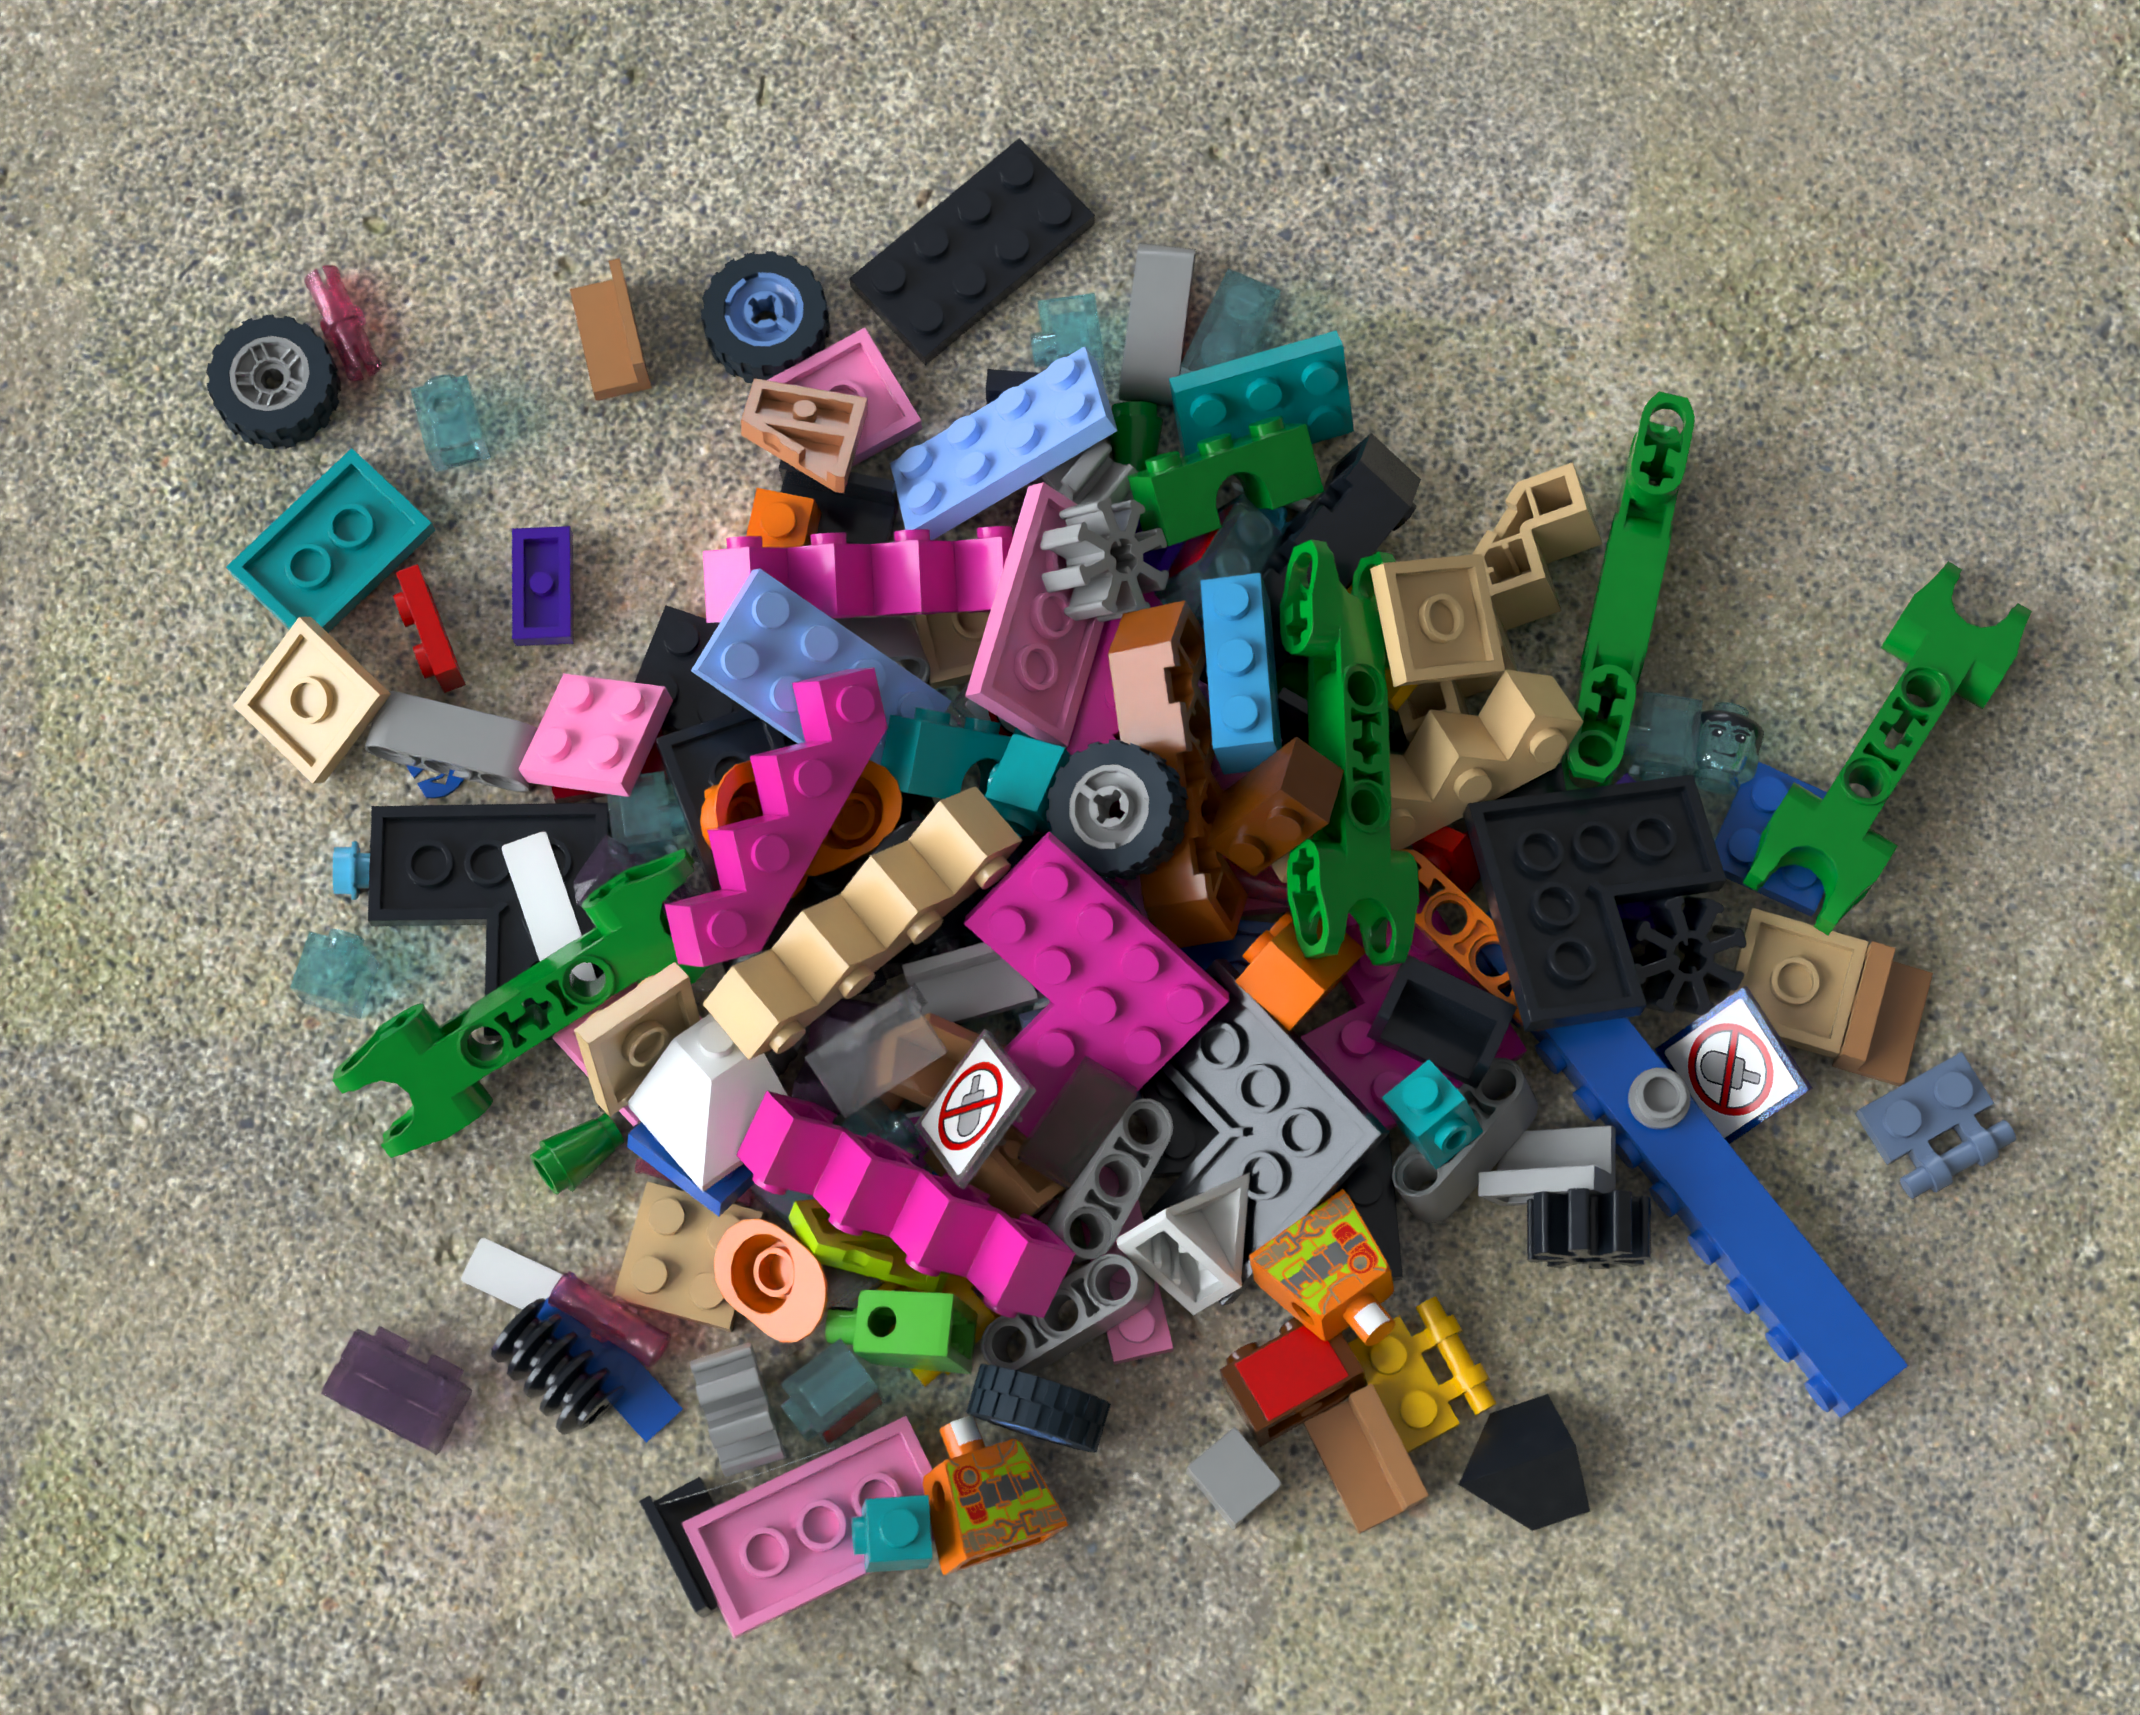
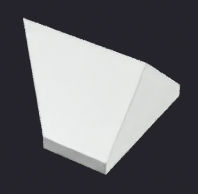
M1250 1173L1166 1208L1117 1238V1247L1193 1315L1242 1287L1241 1274Z

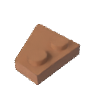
M754 378L741 418V435L834 492L844 493L867 416L868 398Z

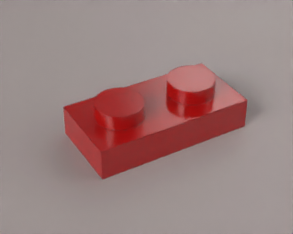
M416 564L397 571L396 574L403 591L394 594L393 598L405 627L407 628L414 624L417 627L422 643L412 646L424 678L427 679L435 676L444 693L465 686V680L434 598L419 565Z

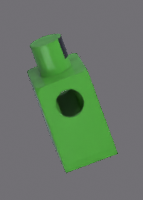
M861 1290L857 1308L831 1306L826 1317L825 1336L827 1343L853 1345L854 1353L871 1364L971 1374L978 1313L954 1294ZM896 1324L894 1330L889 1334L892 1326Z

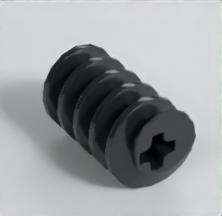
M541 1298L527 1305L505 1326L492 1347L491 1356L498 1363L511 1360L507 1374L514 1381L528 1377L524 1384L523 1392L530 1399L545 1395L540 1403L539 1410L546 1417L561 1413L555 1428L562 1435L579 1429H584L598 1420L624 1395L626 1388L621 1385L608 1392L602 1389L611 1373L609 1369L605 1367L592 1374L586 1371L595 1354L589 1349L574 1357L571 1355L570 1350L579 1336L573 1331L557 1339L553 1334L562 1321V1317L557 1313L541 1321L537 1316L546 1303V1300Z

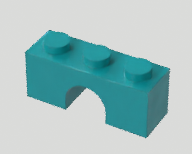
M916 707L914 718L890 714L881 766L886 767L898 781L900 791L946 799L960 793L966 772L974 763H977L981 777L979 790L985 796L990 772L996 764L1000 763L1011 736L999 734L1001 723L966 716L964 728L949 725L950 713ZM1014 728V734L1034 739L1020 729Z

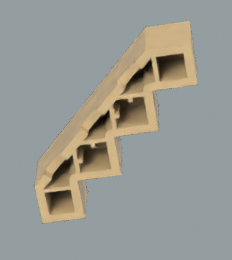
M1573 462L1517 482L1505 501L1508 508L1493 532L1490 530L1486 531L1473 554H1482L1506 670L1518 671L1506 630L1561 611L1548 563L1602 545L1588 496ZM1503 672L1485 677L1418 684L1398 709L1404 734L1409 743L1413 740L1429 710L1469 715L1465 698L1494 688Z
M1513 670L1504 671L1478 716L1429 710L1404 755L1390 754L1391 849H1404L1462 818L1468 803L1496 800L1556 768L1582 725L1583 720L1553 676ZM1291 851L1271 864L1282 883H1287V864Z
M976 786L939 801L907 841L871 855L841 894L802 910L772 949L732 966L704 1001L703 1005L748 1060L771 1049L777 1054L785 1052L803 1037L806 1032L805 1027L843 997L849 999L861 992L873 980L876 970L911 942L918 944L933 934L942 924V918L980 887L987 889L998 882L1009 871L1011 865L1007 859L1019 846L1022 839Z

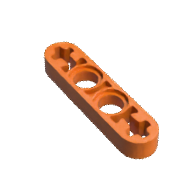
M1401 849V851H1407L1413 855L1417 867L1420 868L1418 871L1419 885L1429 894L1436 883L1444 889L1429 898L1420 914L1416 913L1415 926L1484 991L1517 1006L1513 989L1509 997H1506L1499 991L1511 983L1508 971L1501 976L1490 977L1481 973L1476 966V956L1480 949L1490 944L1500 945L1493 920L1425 856L1415 850ZM1454 903L1461 906L1466 912L1467 923L1459 933L1450 936L1443 935L1433 926V913L1442 904ZM1517 1006L1512 1018L1523 1026Z

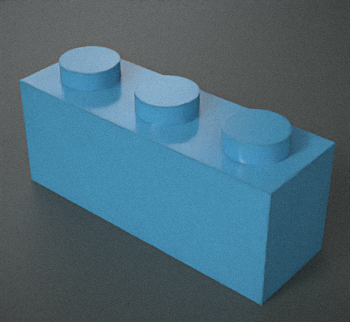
M1261 573L1200 580L1212 744L1223 775L1250 772L1282 748L1271 606Z

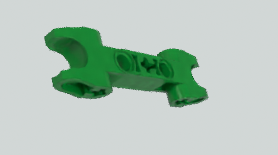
M1660 391L1654 395L1643 409L1637 432L1629 449L1617 502V512L1614 514L1580 663L1579 672L1581 676L1574 708L1582 718L1583 723L1560 761L1563 767L1566 791L1582 789L1571 781L1569 768L1573 777L1600 782L1598 786H1606L1611 784L1613 775L1623 756L1636 699V685L1639 683L1647 653L1673 531L1672 518L1679 487L1686 468L1694 429V411L1687 397ZM1661 409H1670L1676 412L1683 421L1682 432L1679 433L1678 428L1674 426H1665L1651 422V415ZM1649 480L1655 481V485L1648 484ZM1599 709L1604 711V719L1597 717ZM1581 758L1593 759L1600 766L1588 765Z
M1312 539L1295 546L1288 563L1284 592L1280 604L1281 639L1287 652L1308 657L1309 746L1339 766L1344 772L1329 823L1314 833L1313 839H1306L1290 852L1287 864L1288 902L1293 917L1296 938L1305 958L1321 959L1326 956L1337 955L1345 938L1346 923L1350 913L1359 924L1364 950L1370 958L1372 965L1388 967L1406 961L1413 939L1415 918L1419 904L1418 868L1413 855L1407 851L1391 849L1388 690L1385 680V669L1390 670L1370 571L1371 568L1382 563L1396 562L1393 554L1380 551L1372 556L1361 558L1354 572L1350 594L1339 581L1335 558L1327 543ZM1312 560L1313 566L1309 586L1307 581V570ZM1321 917L1323 932L1321 939L1318 940L1317 924ZM1389 920L1392 927V940L1387 948L1386 933Z
M1949 561L1927 585L1914 594L1881 646V649L1903 661L1908 666L1825 797L1821 799L1799 784L1793 783L1760 835L1755 857L1743 881L1745 885L1757 892L1780 867L1798 865L1810 869L1821 880L1825 891L1822 910L1816 918L1814 927L1828 936L1837 923L1865 898L1898 847L1897 844L1870 829L1950 699L1955 693L1980 709L1985 707L2017 657L2021 637L2032 613L2031 610L2017 603L2007 617L1995 626L1981 628L1967 623L1956 613L1952 602L1954 587L1960 578L1962 569ZM1907 694L1921 697L1928 707L1915 705L1909 700ZM1892 729L1903 734L1894 749H1890L1883 744ZM1854 783L1864 786L1872 798L1858 796L1852 791L1849 784Z
M685 848L645 864L628 868L601 885L582 904L583 909L596 926L594 929L573 940L489 993L444 1024L439 1026L423 1003L413 1005L380 1025L364 1044L335 1069L332 1081L342 1094L349 1091L354 1092L365 1085L379 1081L395 1083L409 1093L413 1105L383 1133L384 1141L381 1146L390 1158L434 1142L445 1140L474 1122L488 1110L493 1102V1098L479 1081L480 1079L503 1067L634 982L638 985L645 978L656 975L674 962L689 976L691 985L702 976L711 965L699 967L678 964L668 918L662 908V903L695 871L693 867L695 862ZM581 963H593L598 965L604 974L593 981H584L577 978L572 970ZM532 997L538 1004L547 1000L548 1008L542 1010L537 1004L526 1008L527 999ZM519 1018V1025L516 1027L515 1020ZM481 1027H490L498 1031L502 1038L493 1044H482L477 1042L471 1033Z

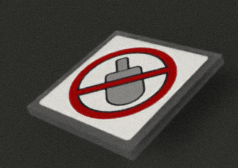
M984 1029L914 1126L956 1185L965 1189L996 1145L1006 1144L1007 1140L1004 1138V1134L1014 1120L1019 1123L1023 1121L1020 1112L1036 1092V1089L994 1035Z

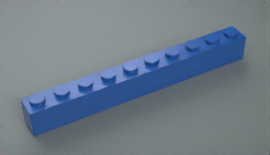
M1489 910L1488 912H1486V914L1493 920L1491 911ZM1490 944L1480 949L1475 962L1481 973L1486 976L1496 977L1507 972L1500 945ZM1511 983L1499 990L1506 997L1510 996L1513 989ZM1627 1017L1550 1028L1541 1031H1530L1539 1042L1535 1045V1050L1542 1062L1554 1074L1557 1075L1561 1071L1577 1089L1572 1093L1575 1102L1590 1120L1595 1122L1600 1118L1605 1126L1611 1125L1615 1127L1616 1154L1630 1169L1638 1166L1653 1184L1649 1188V1193L1655 1203L1667 1216L1673 1217L1675 1214L1678 1215L1691 1232L1687 1239L1692 1249L1707 1265L1710 1266L1715 1262L1730 1280L1726 1284V1288L1732 1299L1745 1313L1750 1314L1755 1311L1769 1329L1765 1333L1769 1345L1786 1363L1792 1360L1795 1361L1808 1378L1804 1383L1807 1392L1825 1412L1833 1409L1841 1418L1908 1367L1899 1353L1691 1096L1688 1112L1678 1124L1671 1128L1652 1129L1641 1124L1633 1116L1628 1104V1093L1633 1081L1638 1075L1648 1069L1668 1068ZM1512 1018L1511 1022H1512L1516 1027H1521V1026H1522V1025H1520L1516 1020H1514V1019Z

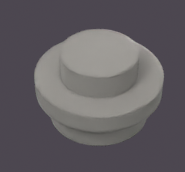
M1652 1068L1642 1072L1633 1081L1628 1093V1104L1633 1116L1644 1126L1652 1129H1667L1678 1124L1688 1112L1690 1091L1684 1079L1676 1072L1666 1068Z

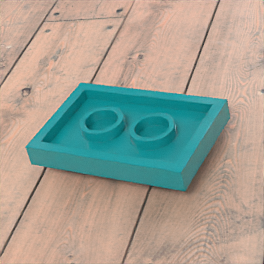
M1337 331L1169 378L1182 457L1199 452L1197 442L1203 439L1230 433L1232 440L1250 434L1249 424L1274 416H1282L1284 423L1306 424L1311 444L1354 432L1344 347Z
M351 448L229 563L226 568L288 630L291 629L299 617H312L329 633L436 530L430 520Z

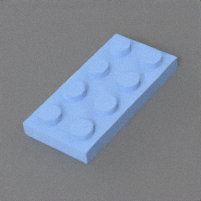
M1085 346L1068 357H1062L1054 361L1046 370L1023 384L1007 389L998 399L969 416L957 419L946 430L921 445L909 448L901 457L890 463L905 530L928 529L930 530V540H934L1118 431L1097 361Z
M760 568L751 571L691 669V672L798 744L805 742L793 690V682L846 669L874 667L887 726L890 714L914 718L916 707L946 712L952 702ZM888 728L869 759L881 765Z

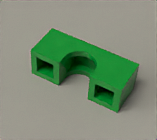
M1282 416L1269 417L1249 424L1250 434L1232 440L1230 433L1216 435L1197 442L1199 452L1180 457L1179 451H1173L1145 460L1146 470L1128 476L1134 500L1145 507V512L1140 514L1139 518L1142 531L1161 528L1166 538L1167 546H1171L1222 528L1216 508V497L1223 481L1231 475H1234L1241 483L1248 508L1274 510L1324 492L1307 425L1284 423Z

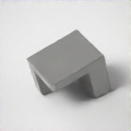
M1236 1427L1232 1428L1189 1464L1186 1470V1474L1233 1530L1244 1521L1248 1514L1275 1493L1281 1484L1280 1480Z

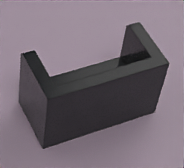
M1407 955L1406 961L1401 963L1392 980L1367 1037L1423 1064L1430 1060L1442 1073L1477 1089L1494 1060L1517 1006L1415 957Z

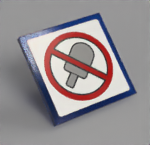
M1747 986L1733 993L1709 1010V1013L1702 1015L1655 1048L1666 1067L1684 1079L1689 1088L1691 1098L1729 1145L1813 1089Z

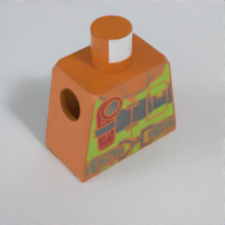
M1344 1189L1337 1192L1249 1255L1254 1281L1321 1340H1331L1351 1326L1366 1346H1373L1385 1339L1394 1329L1396 1322L1381 1305L1394 1292L1390 1267Z
M974 1416L955 1420L939 1429L950 1459L941 1462L923 1477L924 1494L929 1496L930 1522L943 1576L1044 1543L1068 1526L1064 1514L1022 1442L1017 1439H1011L986 1447Z

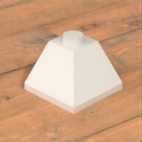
M708 1014L671 1041L629 1099L628 1105L687 1175L704 1192L743 1164L736 1154L766 1091L788 1095L765 1054L763 1053L748 1060L715 1018Z

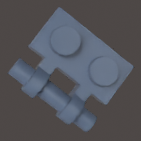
M1963 1052L1958 1053L1860 1108L1855 1113L1886 1165L1907 1154L1916 1169L1901 1177L1900 1183L1905 1193L1911 1199L1930 1189L1933 1192H1939L1953 1183L1952 1177L1976 1163L1984 1166L1999 1158L2000 1149L2016 1141V1135L2007 1121L2002 1120L1988 1129L1983 1128L1977 1121L1975 1116L1990 1108L1994 1102ZM1954 1128L1962 1143L1939 1156L1934 1152L1929 1142Z

